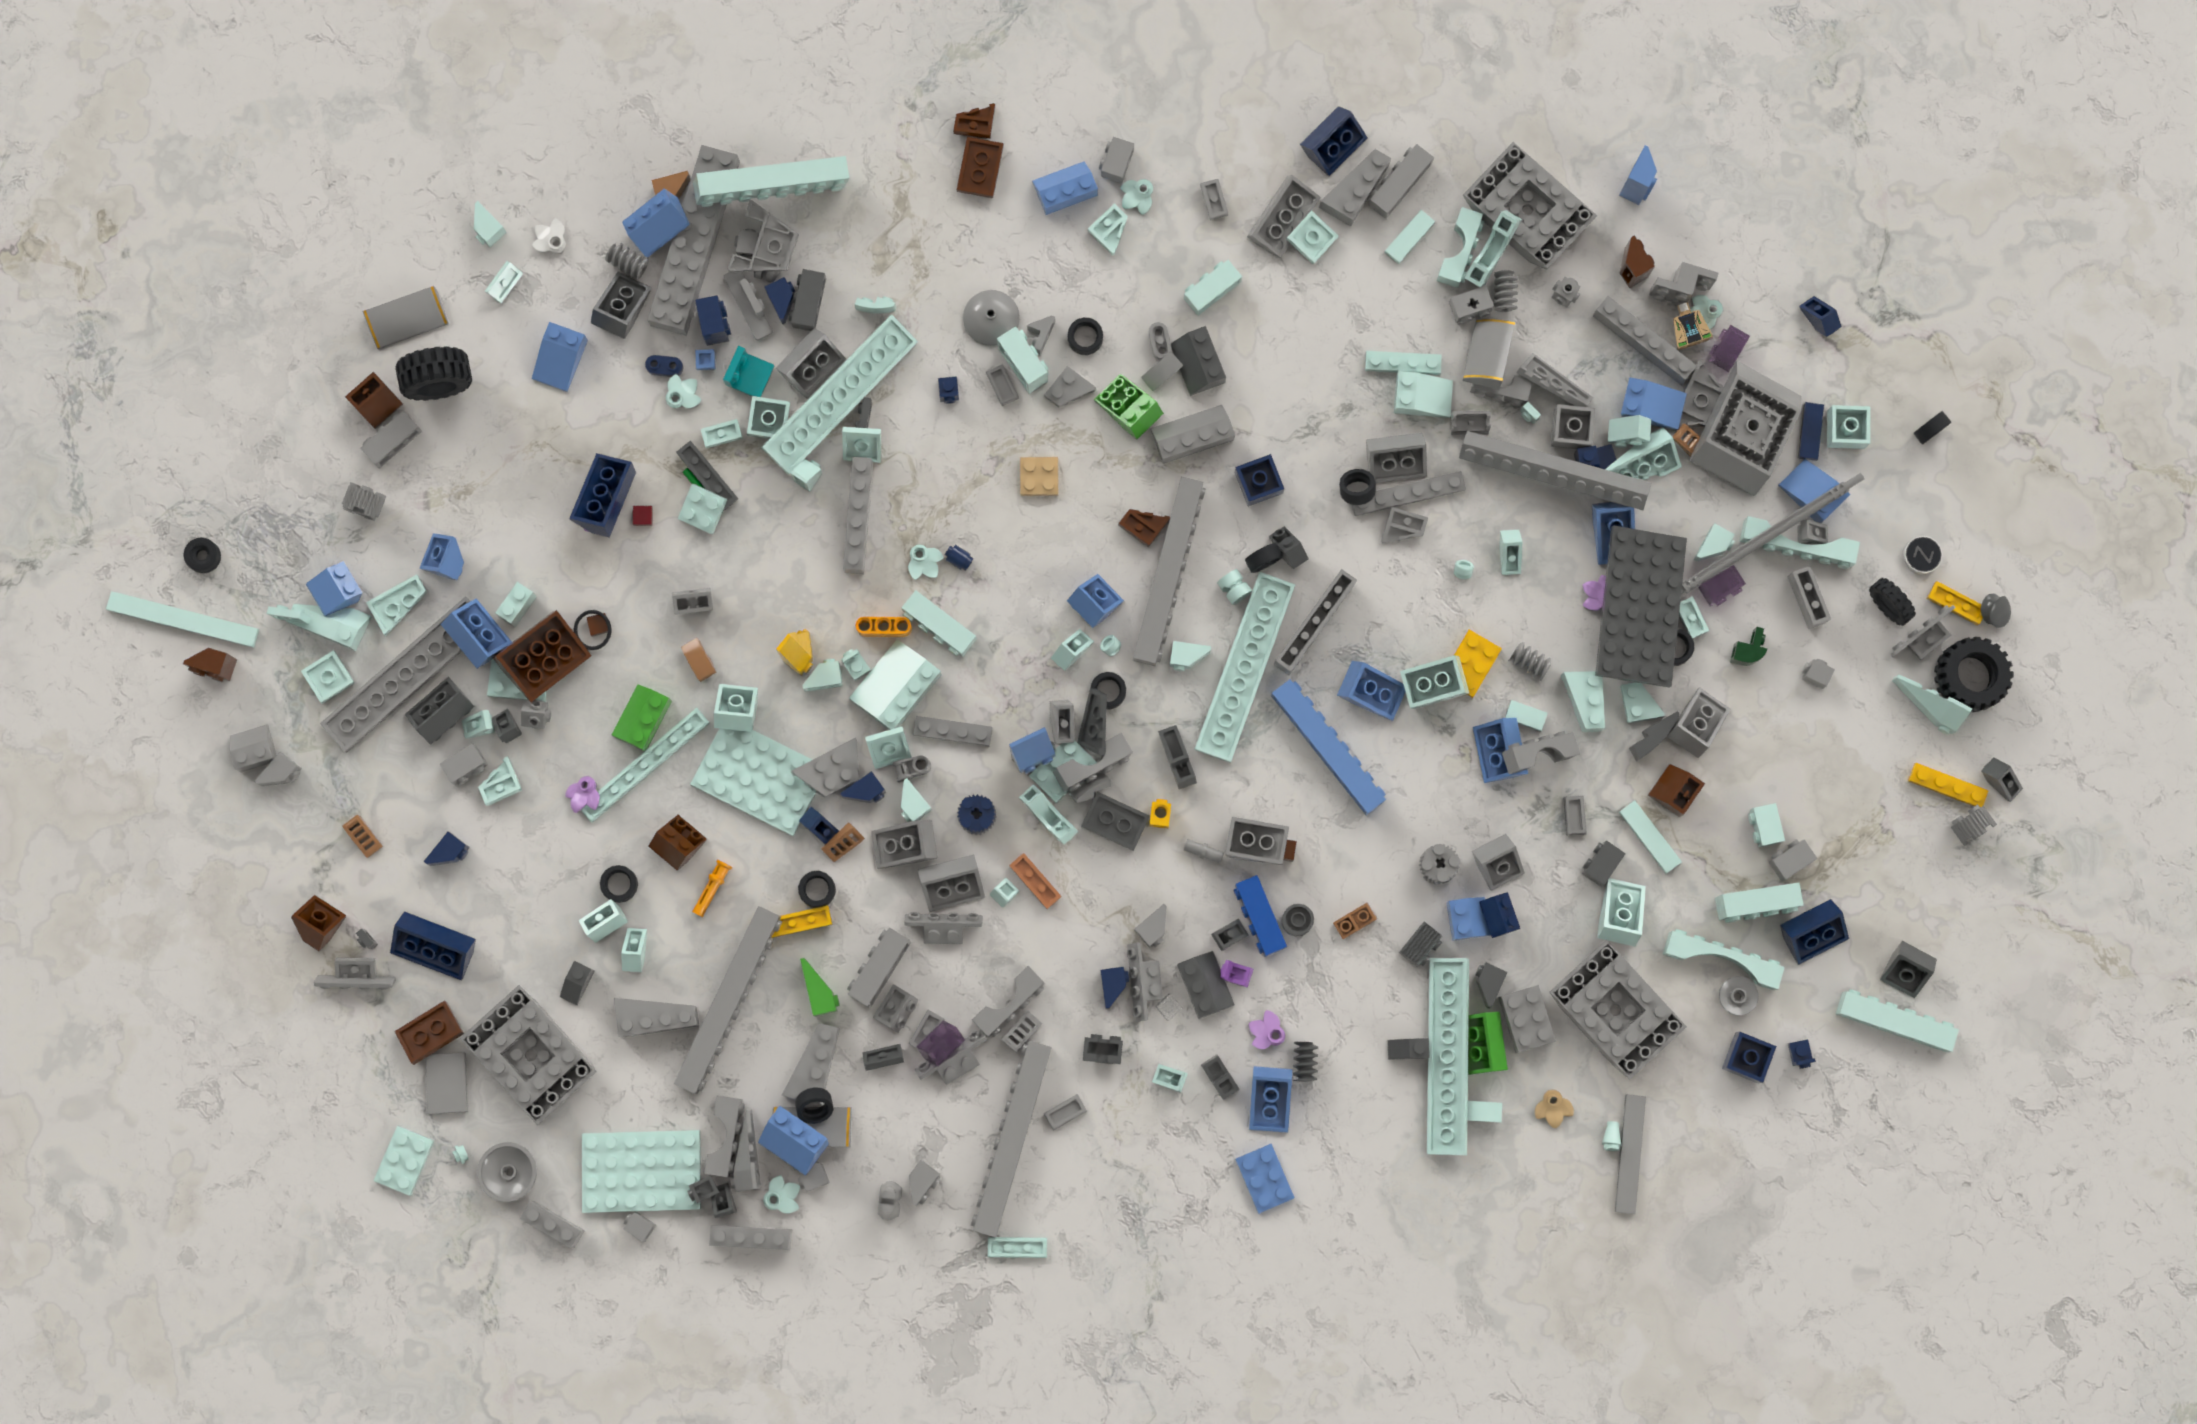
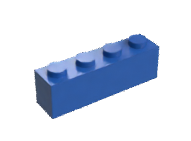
M1256 875L1236 883V889L1233 891L1237 900L1241 899L1243 907H1241L1244 917L1249 918L1251 925H1248L1252 936L1256 935L1258 943H1256L1259 953H1263L1266 957L1287 948L1258 876Z

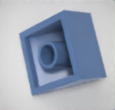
M344 561L326 568L306 583L307 588L324 616L359 602L362 595L361 589Z
M1099 574L1080 585L1067 600L1072 608L1092 628L1106 619L1124 601Z
M1485 897L1451 900L1446 903L1452 941L1491 935L1480 905V901L1485 900Z

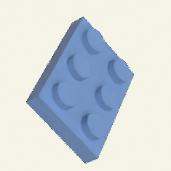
M1272 1144L1235 1159L1258 1214L1295 1198Z

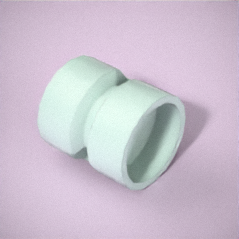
M1237 569L1231 571L1217 582L1221 590L1227 592L1226 597L1232 605L1240 602L1252 592L1248 584L1242 582L1243 577Z

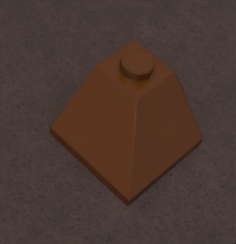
M314 895L292 915L291 919L302 940L317 951H320L332 939L346 918V915Z

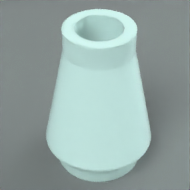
M1607 1122L1602 1142L1604 1150L1619 1151L1620 1146H1622L1618 1122Z

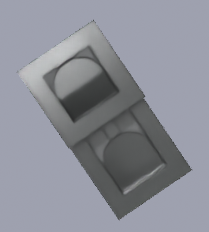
M1218 1055L1201 1064L1223 1100L1240 1090Z

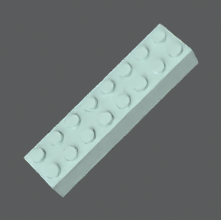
M846 156L696 173L693 187L696 205L709 207L713 203L718 202L721 205H726L735 200L748 202L752 198L766 200L769 196H776V198L786 197L787 194L801 196L810 191H813L814 194L822 193L827 189L840 191L849 180Z

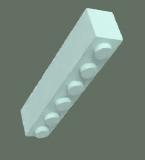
M1849 989V992H1842L1836 1015L1944 1052L1953 1051L1959 1029L1953 1028L1954 1024L1942 1021V1023L1936 1022L1934 1017L1928 1015L1918 1016L1916 1011L1905 1008V1011L1898 1009V1005L1886 1002V1004L1880 1003L1879 999L1873 996L1865 998L1860 996L1861 993Z

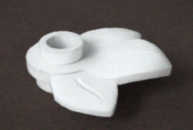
M555 218L550 227L544 225L535 226L538 240L533 242L532 246L537 251L560 253L565 249L566 241L563 238L565 228L558 219ZM555 242H560L558 247H554Z

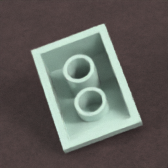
M1398 371L1396 376L1394 413L1450 418L1453 380L1416 372Z
M1611 878L1608 879L1599 919V939L1636 946L1642 936L1646 886Z

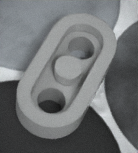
M1160 322L1153 323L1149 328L1150 343L1154 357L1161 360L1172 351L1167 327ZM1160 331L1162 334L1160 336H1156L1155 332ZM1159 349H1164L1166 352L1160 354Z

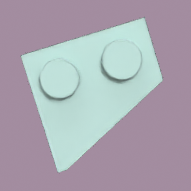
M1635 682L1620 686L1627 723L1665 716L1662 709L1642 683Z

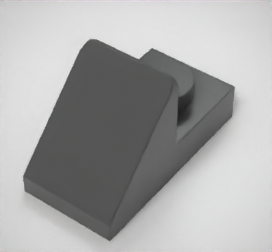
M508 709L491 718L502 742L509 743L522 735Z
M1238 918L1211 935L1220 950L1224 951L1247 937L1248 933Z

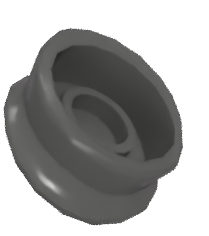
M1992 593L1983 599L1981 615L1984 621L1996 628L2004 627L2009 622L2011 606L2005 596L1999 597Z
M1303 904L1289 906L1282 917L1284 930L1293 936L1305 935L1314 924L1313 912Z

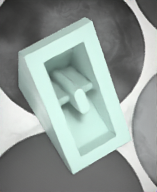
M1158 1064L1152 1082L1181 1093L1188 1073Z

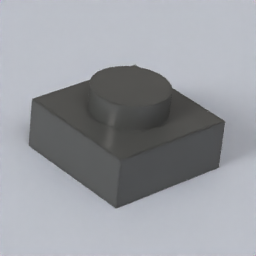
M361 928L356 932V935L359 937L357 941L363 948L373 949L378 945L367 930Z

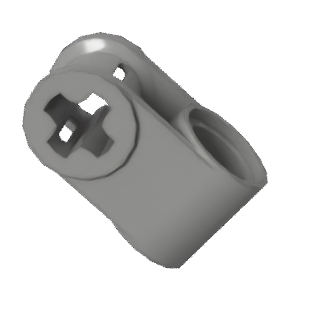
M922 755L892 763L896 767L897 782H902L906 778L910 780L927 774L931 769L930 761ZM921 760L927 762L923 770L917 768V763Z

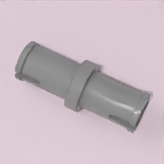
M1187 839L1184 851L1199 855V858L1203 859L1205 857L1218 863L1221 862L1224 854L1223 851L1208 847L1206 843L1203 845Z

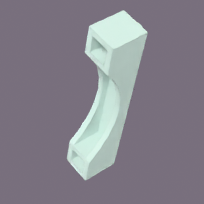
M1748 516L1743 523L1740 542L1746 543L1772 526L1767 520ZM1780 534L1761 547L1766 551H1782L1783 555L1793 556L1795 554L1804 560L1816 559L1822 564L1829 565L1834 563L1838 564L1839 568L1849 569V567L1856 564L1860 542L1840 538L1826 544L1808 545L1792 541Z
M1679 929L1669 932L1663 955L1678 960L1699 955L1722 957L1741 967L1751 977L1755 985L1778 990L1785 968L1780 966V962L1772 959L1768 961L1761 960L1760 955L1753 953L1746 955L1742 953L1743 950L1731 947L1730 950L1724 948V944L1720 942H1706L1705 938L1694 935L1693 938L1687 936V932Z

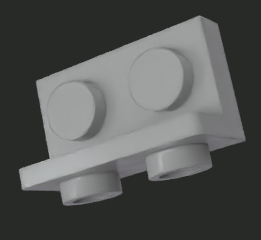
M893 984L873 1018L899 1033L905 1026L911 1012L915 1010L918 999Z

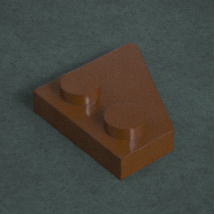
M995 103L989 104V107L983 109L975 108L969 112L956 114L953 133L956 135L991 139Z
M1129 509L1118 523V526L1149 548L1169 522L1170 517L1166 515L1164 517L1157 516L1150 512L1142 513L1139 510Z

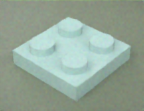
M1311 210L1286 240L1314 264L1339 236Z
M843 427V460L852 461L853 457L872 458L873 462L881 463V429Z
M692 484L678 519L713 534L727 499L696 484Z
M334 650L301 671L322 704L355 683Z
M902 726L865 737L875 769L891 765L898 760L912 758Z

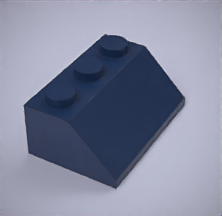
M1338 106L1300 143V146L1308 158L1326 175L1330 176L1368 137L1353 113Z
M1832 899L1780 925L1783 938L1798 965L1849 939L1843 912Z

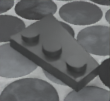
M1090 688L1077 743L1098 755H1105L1107 694L1098 689Z

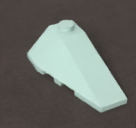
M1661 428L1650 434L1649 442H1642V445L1638 446L1634 445L1605 470L1645 480L1649 479V476H1665L1681 468L1682 465L1673 437L1664 428Z
M293 604L291 610H293V607L303 609L304 613L311 617L309 624L292 621L286 622L356 651L372 616L353 608H344L324 616L319 606Z
M1899 674L1892 679L1898 688L1944 734L1955 733L1972 710V708L1951 697H1948V699L1940 697L1938 692L1933 689L1924 690L1921 684Z

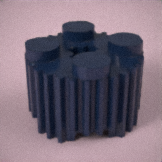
M973 794L971 797L969 795L959 804L960 807H958L957 812L958 821L964 830L967 829V832H971L972 835L973 833L981 835L982 832L989 831L988 829L992 828L991 825H994V822H996L995 806L986 796L983 797V795L979 796L978 794L975 796ZM976 810L982 813L979 819H975L974 815H972Z

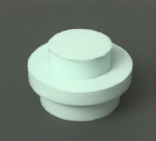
M456 1145L454 1146L455 1151H452L456 1162L460 1161L461 1164H464L469 1159L463 1145L459 1147Z

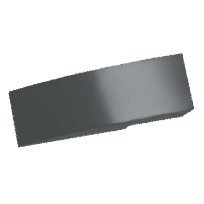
M1678 711L1641 732L1645 739L1629 748L1636 761L1650 753L1665 739L1680 715Z
M1174 725L1158 731L1178 789L1196 784V776L1177 726Z

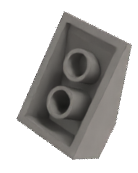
M1699 687L1678 717L1667 737L1699 758L1710 747L1731 709Z
M1232 817L1225 856L1246 861L1283 865L1289 826Z
M916 820L871 831L877 869L938 858L932 820Z

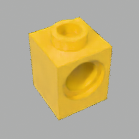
M1156 799V802L1152 801L1149 827L1169 828L1171 803H1168V800ZM1162 808L1165 810L1166 815L1163 818H1158L1155 815V811Z

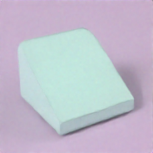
M1005 878L992 890L990 896L1001 907H1004L1019 893V890Z

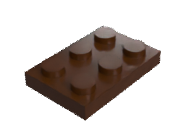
M967 137L956 189L957 192L994 198L1004 143Z
M445 1000L394 1031L413 1065L464 1034Z

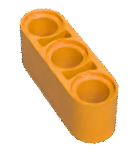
M860 617L855 624L857 632L863 637H907L912 631L911 623L906 617ZM868 623L870 627L868 630L862 631L860 630V625ZM887 623L889 628L886 631L879 630V625ZM906 623L908 625L907 630H898L899 624Z

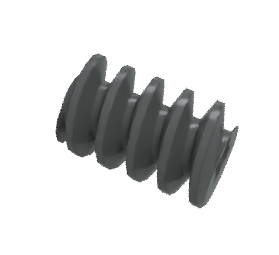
M1294 1042L1295 1045L1299 1046L1294 1049V1052L1299 1055L1293 1057V1059L1299 1063L1293 1065L1294 1068L1298 1069V1071L1293 1072V1075L1298 1077V1079L1293 1081H1316L1317 1078L1312 1076V1074L1317 1073L1318 1070L1312 1068V1066L1317 1065L1318 1062L1312 1059L1318 1057V1054L1313 1052V1050L1318 1049V1046L1314 1045L1313 1042Z

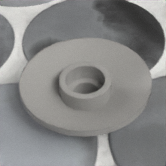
M1736 976L1729 978L1720 988V1003L1727 1012L1733 1015L1748 1014L1758 1003V990L1754 983L1745 977ZM1735 993L1740 994L1741 997L1739 1000H1736L1734 998Z

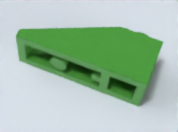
M801 958L813 1016L836 1012L837 1006H840L838 995H834L833 991L805 958Z

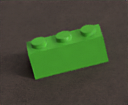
M637 684L612 736L645 752L672 703L671 699Z
M1500 1012L1469 1015L1468 1075L1508 1070Z

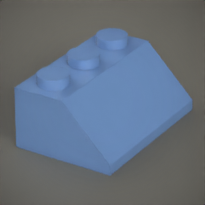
M1644 146L1619 196L1637 205L1642 200L1646 201L1657 181V178H1655L1657 169L1648 146Z
M1085 161L1032 181L1045 215L1098 196L1097 185Z
M665 188L622 221L627 235L647 258L690 225L678 197Z
M477 599L451 612L441 623V626L477 669L491 661L493 656L512 643Z
M1502 718L1473 727L1484 783L1528 774L1527 770L1509 774L1502 752L1509 749V745L1515 743L1522 745L1517 718Z
M781 1106L777 1108L768 1120L758 1141L760 1145L805 1176L829 1145L828 1139Z

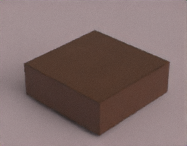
M593 615L586 617L591 636L608 632L607 624L601 616Z

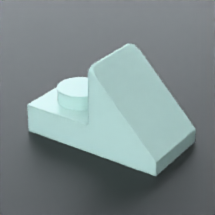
M482 710L462 720L465 739L494 733V725L489 710Z

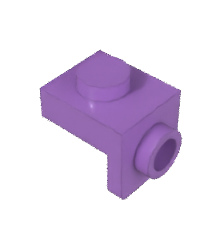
M1226 960L1225 964L1221 967L1220 978L1248 988L1254 969Z

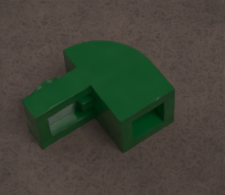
M1756 627L1753 629L1750 644L1740 641L1734 644L1730 663L1749 666L1764 657L1768 649L1760 647L1761 645L1763 646L1766 635L1763 634L1764 628Z

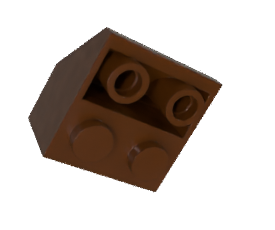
M1635 235L1630 238L1624 249L1619 272L1629 288L1648 278L1655 267L1652 256L1647 255L1642 241L1637 239Z
M374 372L345 396L374 429L403 405Z
M207 648L184 660L183 665L189 667L188 671L193 672V674L205 677L206 674V676L211 677L213 680L223 682L224 679L231 680L237 659L228 653Z
M1669 764L1648 796L1678 817H1681L1690 807L1705 783L1690 772Z
M678 814L656 832L648 847L678 871L693 857L707 838Z

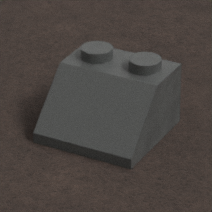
M1901 941L1893 952L1880 980L1915 998L1933 975L1937 959Z

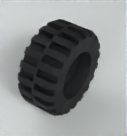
M439 346L416 350L413 353L406 354L405 357H401L395 366L400 393L410 400L428 401L448 398L449 396H455L460 392H464L472 383L468 355L457 347Z
M1968 637L1957 641L1944 650L1937 660L1938 665L1934 669L1937 676L1934 677V681L1939 683L1940 687L1936 688L1938 693L1942 692L1945 695L1943 697L1945 699L1951 697L1972 708V712L1986 710L1996 705L2001 699L2006 697L2008 694L2007 690L2013 684L2010 681L2014 677V672L2010 671V667L2013 665L2011 661L2006 659L2008 656L2007 652H2001L1999 650L2001 646L1997 643L1991 644L1992 640L1987 638L1981 640V637H1973L1972 639ZM1975 658L1985 665L1989 673V683L1986 689L1975 692L1962 684L1958 675V667L1963 659Z

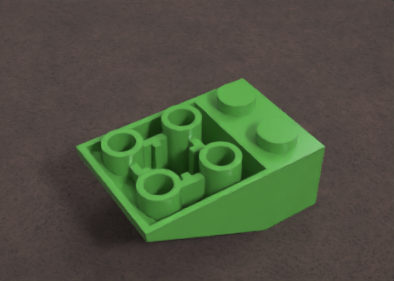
M1121 373L1094 399L1125 431L1136 439L1164 414L1156 400Z

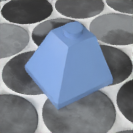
M433 533L420 569L448 579L458 580L462 573L464 561L456 538Z

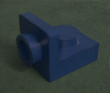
M957 376L938 378L940 402L952 404L955 403V400H959Z
M1808 1039L1787 1043L1793 1066L1799 1065V1069L1811 1067V1063L1816 1062L1815 1058H1812Z

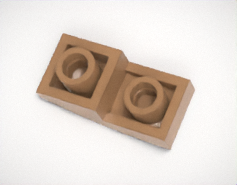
M697 637L681 647L689 665L700 682L717 673L710 657L707 656L701 641Z
M1367 902L1333 922L1342 939H1345L1377 920V917Z

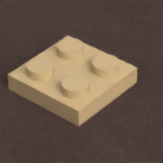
M1020 457L1021 496H1058V457Z

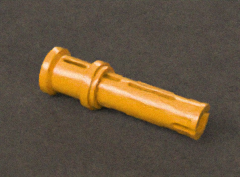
M718 859L712 874H709V881L692 910L693 913L701 917L704 916L719 886L724 884L726 874L732 869L730 865Z

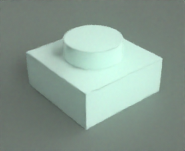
M1529 402L1520 410L1522 417L1527 422L1533 424L1541 416Z

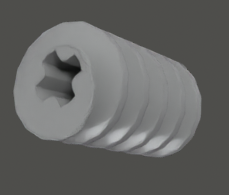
M616 243L613 244L606 254V262H611L613 266H618L619 270H624L632 278H641L649 260L646 258L642 262V255L635 258V251L628 254L629 247L622 250V243L616 246Z
M1501 270L1494 274L1496 278L1494 280L1496 285L1494 287L1496 292L1494 294V299L1496 300L1494 301V306L1496 307L1494 310L1509 312L1518 308L1512 305V303L1518 301L1517 298H1512V296L1518 294L1517 291L1513 290V288L1518 287V284L1513 283V281L1518 280L1517 276H1513L1514 271Z
M1525 642L1520 643L1508 661L1514 658V665L1521 662L1520 669L1528 666L1527 673L1534 670L1533 677L1541 674L1540 681H1542L1551 666V658L1544 661V654L1537 657L1538 650L1530 653L1531 646L1524 649Z

